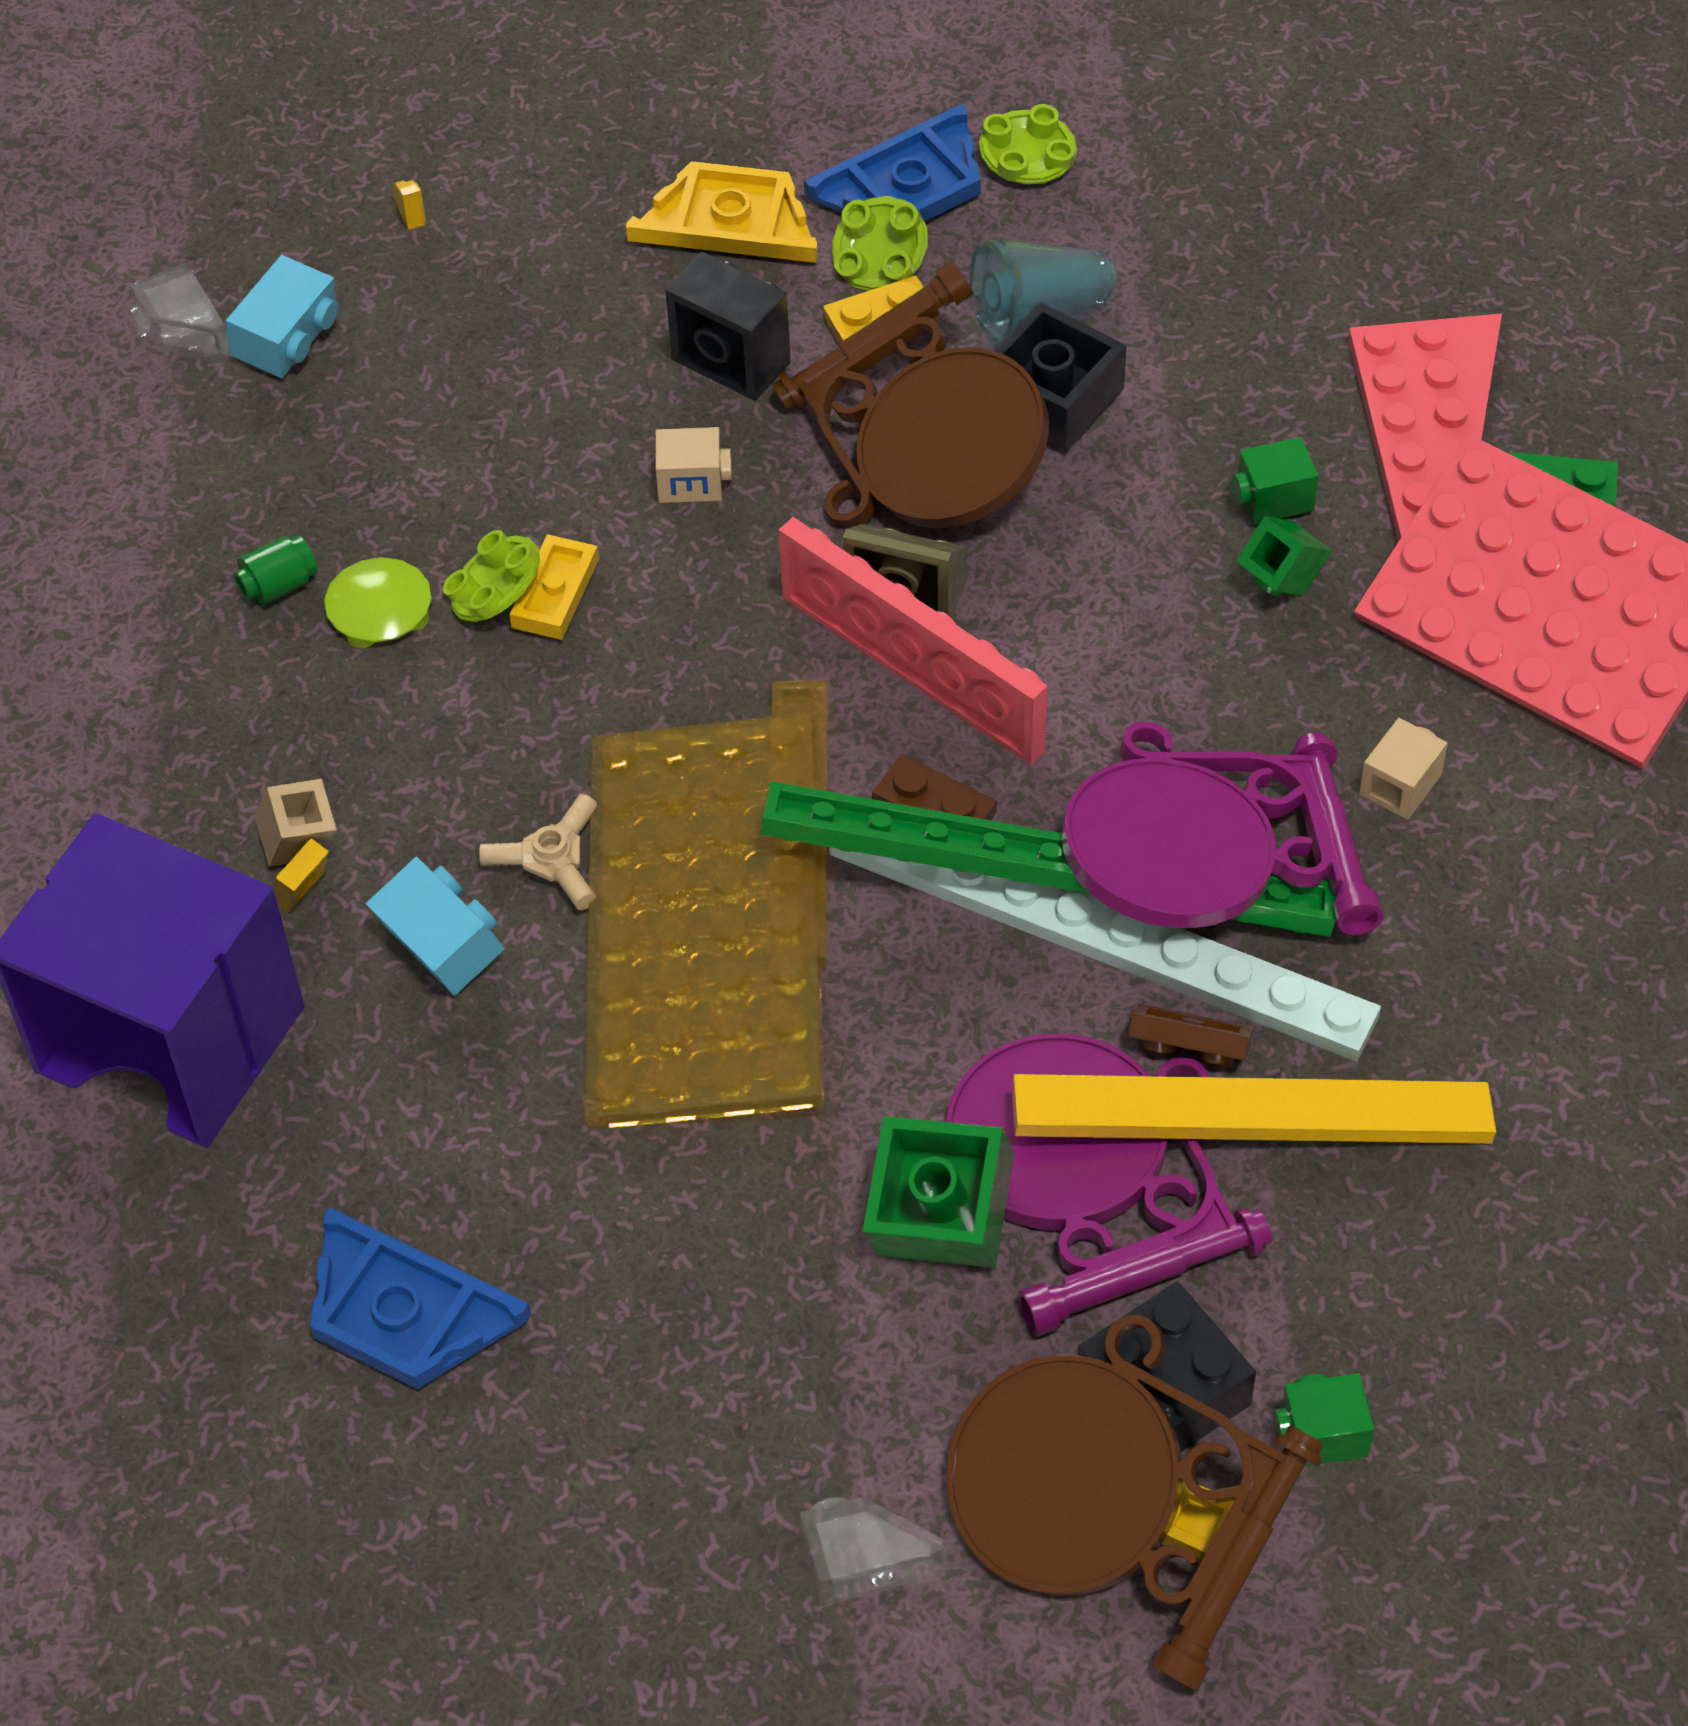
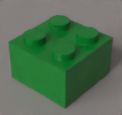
M883 1116L862 1231L877 1256L996 1268L1015 1152L1003 1127Z

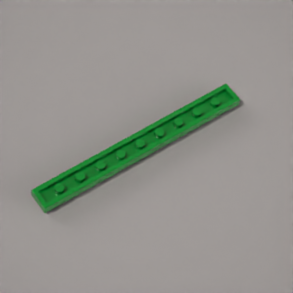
M770 782L760 835L781 838L791 842L798 841L837 848L846 852L865 853L893 858L902 862L921 863L948 868L958 872H971L1009 879L1014 882H1026L1065 889L1070 892L1090 894L1075 877L1067 863L1062 846V833L785 783ZM1271 873L1269 883L1260 898L1249 909L1232 919L1242 923H1255L1293 930L1298 933H1311L1331 937L1336 921L1333 909L1336 894L1332 893L1330 882L1323 880L1317 886L1303 888L1291 885L1280 876Z

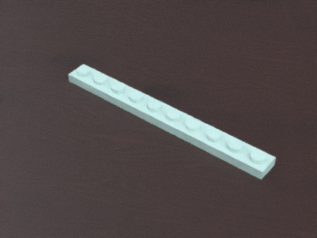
M829 847V854L831 856L1355 1062H1358L1380 1016V1005L1184 929L1152 925L1135 920L1111 909L1092 894L1070 892L1065 889L1026 882H1014L1009 879L971 872H958L948 868L921 863L902 862L893 858L865 853L846 852Z

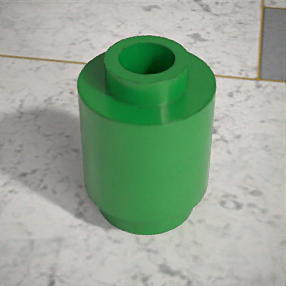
M300 535L290 539L282 536L237 559L239 570L233 573V577L238 590L246 601L255 599L260 606H265L307 585L309 577L318 573V567L310 547Z

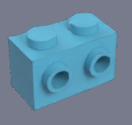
M281 254L227 318L226 327L230 355L283 378L295 363H300L305 359L311 343L323 329H329L334 323L339 309V304L335 297L334 277Z
M416 856L365 904L403 946L455 996L505 949L491 931L498 925V922L476 899L466 905L458 897L464 889L441 865L432 872Z

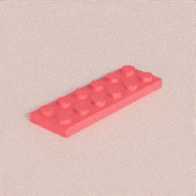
M794 517L779 529L782 598L1030 766L1045 753L1048 686L1043 683L1035 672L1027 668H1020L1002 656L991 643L982 639L978 640L957 626L954 620L946 613L934 611L916 599L908 588L899 583H892L874 571L863 558L852 556L832 543L828 536L819 529H811Z

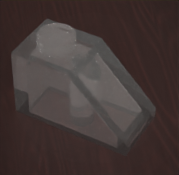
M187 263L130 284L135 303L134 306L128 308L131 321L138 335L141 337L148 334L158 351L223 365L234 361L233 356L229 352L226 326Z
M840 1497L828 1498L816 1503L810 1510L800 1512L802 1541L821 1607L946 1576L945 1547L942 1538L864 1497L850 1500Z

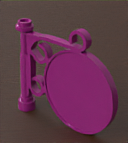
M1137 722L1128 726L1123 733L1120 755L1124 761L1107 766L1088 777L1076 789L1069 801L1062 828V846L1070 869L1083 887L1100 902L1135 920L1172 928H1197L1222 923L1249 909L1263 894L1269 883L1271 873L1280 876L1287 883L1303 888L1317 886L1327 876L1332 893L1337 894L1333 902L1339 929L1346 934L1362 935L1376 929L1383 921L1384 913L1379 896L1365 882L1342 799L1338 797L1330 769L1337 760V748L1334 742L1322 733L1313 732L1300 737L1296 742L1292 755H1266L1256 752H1171L1173 739L1166 729L1151 722ZM1140 741L1149 742L1155 745L1160 752L1144 751L1133 743ZM1214 771H1246L1253 773L1248 778L1245 790H1243L1236 783ZM1273 778L1285 785L1291 792L1282 798H1269L1260 793L1258 789L1268 787L1270 779ZM1300 806L1309 837H1291L1284 841L1280 848L1276 849L1274 832L1268 818L1283 817ZM1312 847L1317 866L1310 868L1301 867L1292 862L1290 857H1308Z
M1063 1033L1033 1035L1008 1042L978 1060L964 1074L951 1097L946 1122L1003 1127L1015 1152L1004 1219L1036 1229L1063 1230L1058 1241V1257L1062 1267L1072 1275L1064 1277L1063 1284L1060 1286L1054 1284L1047 1287L1044 1282L1018 1291V1299L1023 1316L1035 1337L1060 1329V1322L1069 1319L1071 1314L1186 1272L1187 1268L1243 1247H1245L1250 1256L1262 1254L1263 1246L1269 1245L1272 1242L1269 1225L1259 1209L1250 1212L1247 1208H1242L1235 1211L1233 1217L1215 1184L1213 1170L1196 1139H1179L1199 1174L1205 1189V1199L1202 1206L1186 1222L1162 1211L1155 1204L1157 1198L1165 1194H1177L1183 1197L1189 1205L1196 1203L1197 1188L1191 1181L1178 1175L1159 1176L1167 1153L1168 1139L1015 1136L1012 1099L1014 1074L1150 1076L1129 1055L1105 1042L1085 1036ZM1184 1057L1174 1058L1165 1062L1157 1071L1156 1076L1209 1077L1207 1070L1201 1063ZM1143 1197L1146 1219L1152 1226L1163 1232L1113 1250L1111 1233L1100 1223L1122 1214ZM1089 1239L1097 1242L1103 1249L1104 1254L1090 1259H1082L1074 1256L1070 1252L1069 1247L1077 1240Z

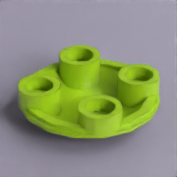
M1047 104L1035 105L1031 110H1017L1005 114L989 115L984 120L982 135L979 140L981 158L992 172L1005 180L1025 185L1042 184L1061 177L1072 167L1077 154V147L1072 132L1065 123L1058 120L1059 113L1056 108Z
M890 196L869 198L865 201L853 200L843 208L842 220L839 222L832 240L834 267L842 278L856 288L870 291L912 277L922 265L928 249V228L920 212L912 203Z
M501 530L489 532L480 540L477 546L478 553L466 563L463 569L455 571L446 579L443 585V593L451 600L452 610L461 620L477 622L492 618L509 608L524 594L535 578L540 563L539 547L529 537H507Z
M384 557L362 560L343 569L329 584L324 598L328 620L338 632L346 635L349 644L359 648H366L377 642L394 640L410 631L424 628L430 618L428 610L432 601L429 582L418 568L403 560Z

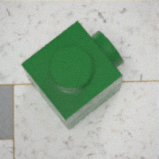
M1301 437L1240 450L1238 473L1233 474L1231 479L1232 490L1239 506H1246L1253 524L1260 523L1264 516L1285 518L1315 510L1319 475Z
M1264 516L1236 562L1255 575L1253 578L1254 583L1266 592L1276 597H1280L1282 593L1302 596L1306 593L1333 551L1294 521Z
M1360 1373L1330 1378L1324 1374L1303 1376L1294 1383L1285 1384L1281 1409L1273 1410L1275 1436L1278 1433L1284 1436L1289 1425H1292L1316 1438L1324 1444L1319 1453V1456L1323 1458L1321 1464L1369 1457L1374 1426ZM1306 1463L1304 1467L1313 1465Z

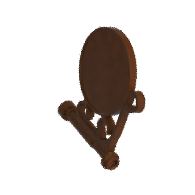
M952 259L935 270L937 276L929 280L930 284L840 342L839 347L791 379L785 371H782L778 374L780 379L772 384L788 410L795 406H798L800 409L805 407L807 404L802 395L806 396L817 414L821 430L861 493L859 506L850 513L841 514L838 513L840 504L846 498L854 495L855 490L848 480L835 484L829 490L825 497L824 507L830 519L840 528L846 530L847 528L865 524L874 513L876 501L892 516L919 527L949 528L977 521L994 513L1012 500L1032 478L1043 458L1049 434L1048 411L1043 396L1030 374L1013 359L992 350L972 347L945 350V335L933 318L940 314L938 309L942 306L947 307L953 302L958 306L975 295ZM921 334H933L930 343L920 350H911L906 345V343ZM898 349L910 365L896 374L878 393L873 382L861 373ZM844 386L866 390L863 400L857 405L846 407L842 406L838 401H834ZM831 408L835 410L843 421L849 423L862 421L857 439V463L860 473H858L832 431L830 423Z
M1137 1314L1127 1315L1114 1322L1109 1328L1105 1339L1106 1353L1112 1364L1079 1355L1039 1357L1010 1368L983 1388L964 1412L951 1441L946 1467L948 1501L956 1526L974 1555L1000 1577L1029 1591L1054 1596L1090 1594L1121 1582L1142 1567L1145 1584L1149 1592L1159 1601L1172 1606L1189 1604L1179 1624L1184 1626L1180 1634L1176 1633L1170 1645L1166 1642L1163 1643L1151 1665L1198 1692L1210 1669L1204 1664L1210 1655L1208 1650L1270 1538L1274 1530L1272 1525L1305 1464L1309 1463L1319 1468L1323 1461L1319 1453L1324 1444L1302 1430L1289 1425L1284 1436L1278 1433L1273 1443L1284 1449L1283 1452H1280L1240 1430L1220 1412L1125 1361L1120 1354L1119 1344L1126 1332L1136 1328L1147 1330L1151 1336L1152 1346L1150 1352L1143 1359V1364L1150 1370L1156 1369L1163 1360L1166 1351L1165 1338L1159 1327L1147 1317ZM1143 1383L1216 1422L1228 1431L1241 1455L1243 1468L1241 1485L1216 1490H1206L1200 1487L1196 1478L1199 1463L1210 1455L1230 1457L1231 1450L1217 1442H1204L1192 1448L1187 1456L1182 1459L1178 1438L1169 1417L1156 1398L1143 1386ZM1183 1481L1188 1490L1200 1500L1209 1503L1234 1501L1202 1561L1191 1550L1177 1544L1164 1545L1159 1548L1172 1527L1177 1514ZM1181 1557L1190 1564L1199 1566L1191 1582L1183 1591L1170 1594L1161 1588L1158 1574L1160 1567L1165 1561Z

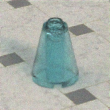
M992 239L984 241L985 246H978L974 250L970 264L969 286L975 294L971 298L980 297L984 312L975 314L985 336L994 343L1002 342L1040 301L1068 316H1072L1107 301L1112 294V290L1117 285V270L1113 261L1108 259L1105 253L1099 250Z

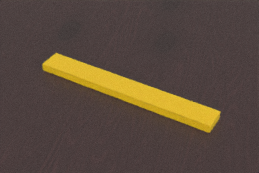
M1014 1074L1012 1081L1015 1136L1492 1144L1496 1134L1488 1082Z

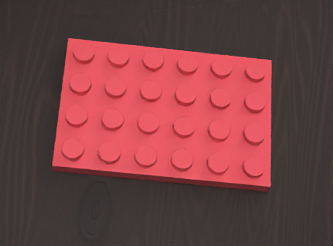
M1470 434L1466 436L1354 610L1357 619L1641 769H1644L1688 700V543Z

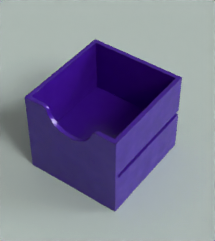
M94 812L46 876V887L43 890L37 888L1 936V988L35 1073L69 1088L80 1087L91 1078L110 1071L131 1070L146 1074L156 1080L167 1094L169 1110L166 1125L168 1130L177 1136L208 1149L305 1008L274 888Z

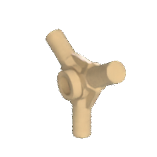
M579 794L559 823L540 828L535 833L523 838L522 842L480 844L481 867L523 865V869L551 882H559L578 910L589 908L594 904L596 895L577 870L580 867L581 842L578 834L597 809V803L590 796Z

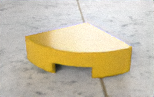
M402 180L393 183V199L408 230L425 225L426 218L422 193L418 184L413 180L407 182Z

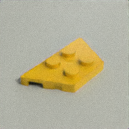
M691 161L677 175L674 183L665 186L652 198L653 208L641 219L633 216L627 221L626 225L627 241L813 263H817L818 259L817 241L815 237H811L807 227L805 211L801 202L796 199L795 186L789 172Z

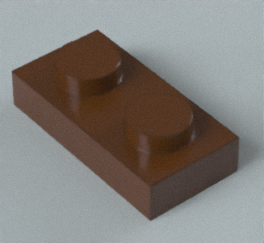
M903 754L898 757L872 791V799L985 820H992L997 813V800Z
M1139 1003L1132 1013L1128 1036L1142 1039L1141 1046L1148 1050L1161 1053H1175L1176 1047L1200 1051L1199 1058L1203 1061L1219 1065H1233L1235 1058L1240 1060L1246 1059L1250 1051L1254 1027Z

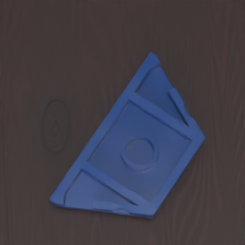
M960 104L804 180L805 196L811 201L842 212L843 208L853 200L865 201L869 198L890 196L912 203L918 209L925 222L979 195L981 179L978 164L974 159V144L972 135L969 134L966 107Z
M331 1207L324 1214L323 1226L325 1236L322 1257L318 1259L316 1274L318 1290L317 1296L313 1299L310 1320L313 1338L385 1374L419 1389L522 1326L531 1316L529 1303Z

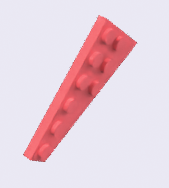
M1502 313L1349 328L1348 342L1398 542L1466 436L1470 434L1480 440L1482 438Z

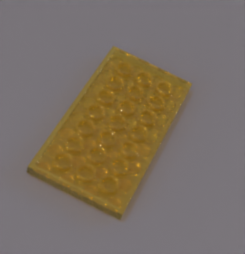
M811 712L592 736L591 798L595 800L597 807L590 815L589 887L596 897L589 900L585 1120L589 1129L824 1107L818 845L798 841L791 842L781 838L760 835L771 781L816 789L815 724Z

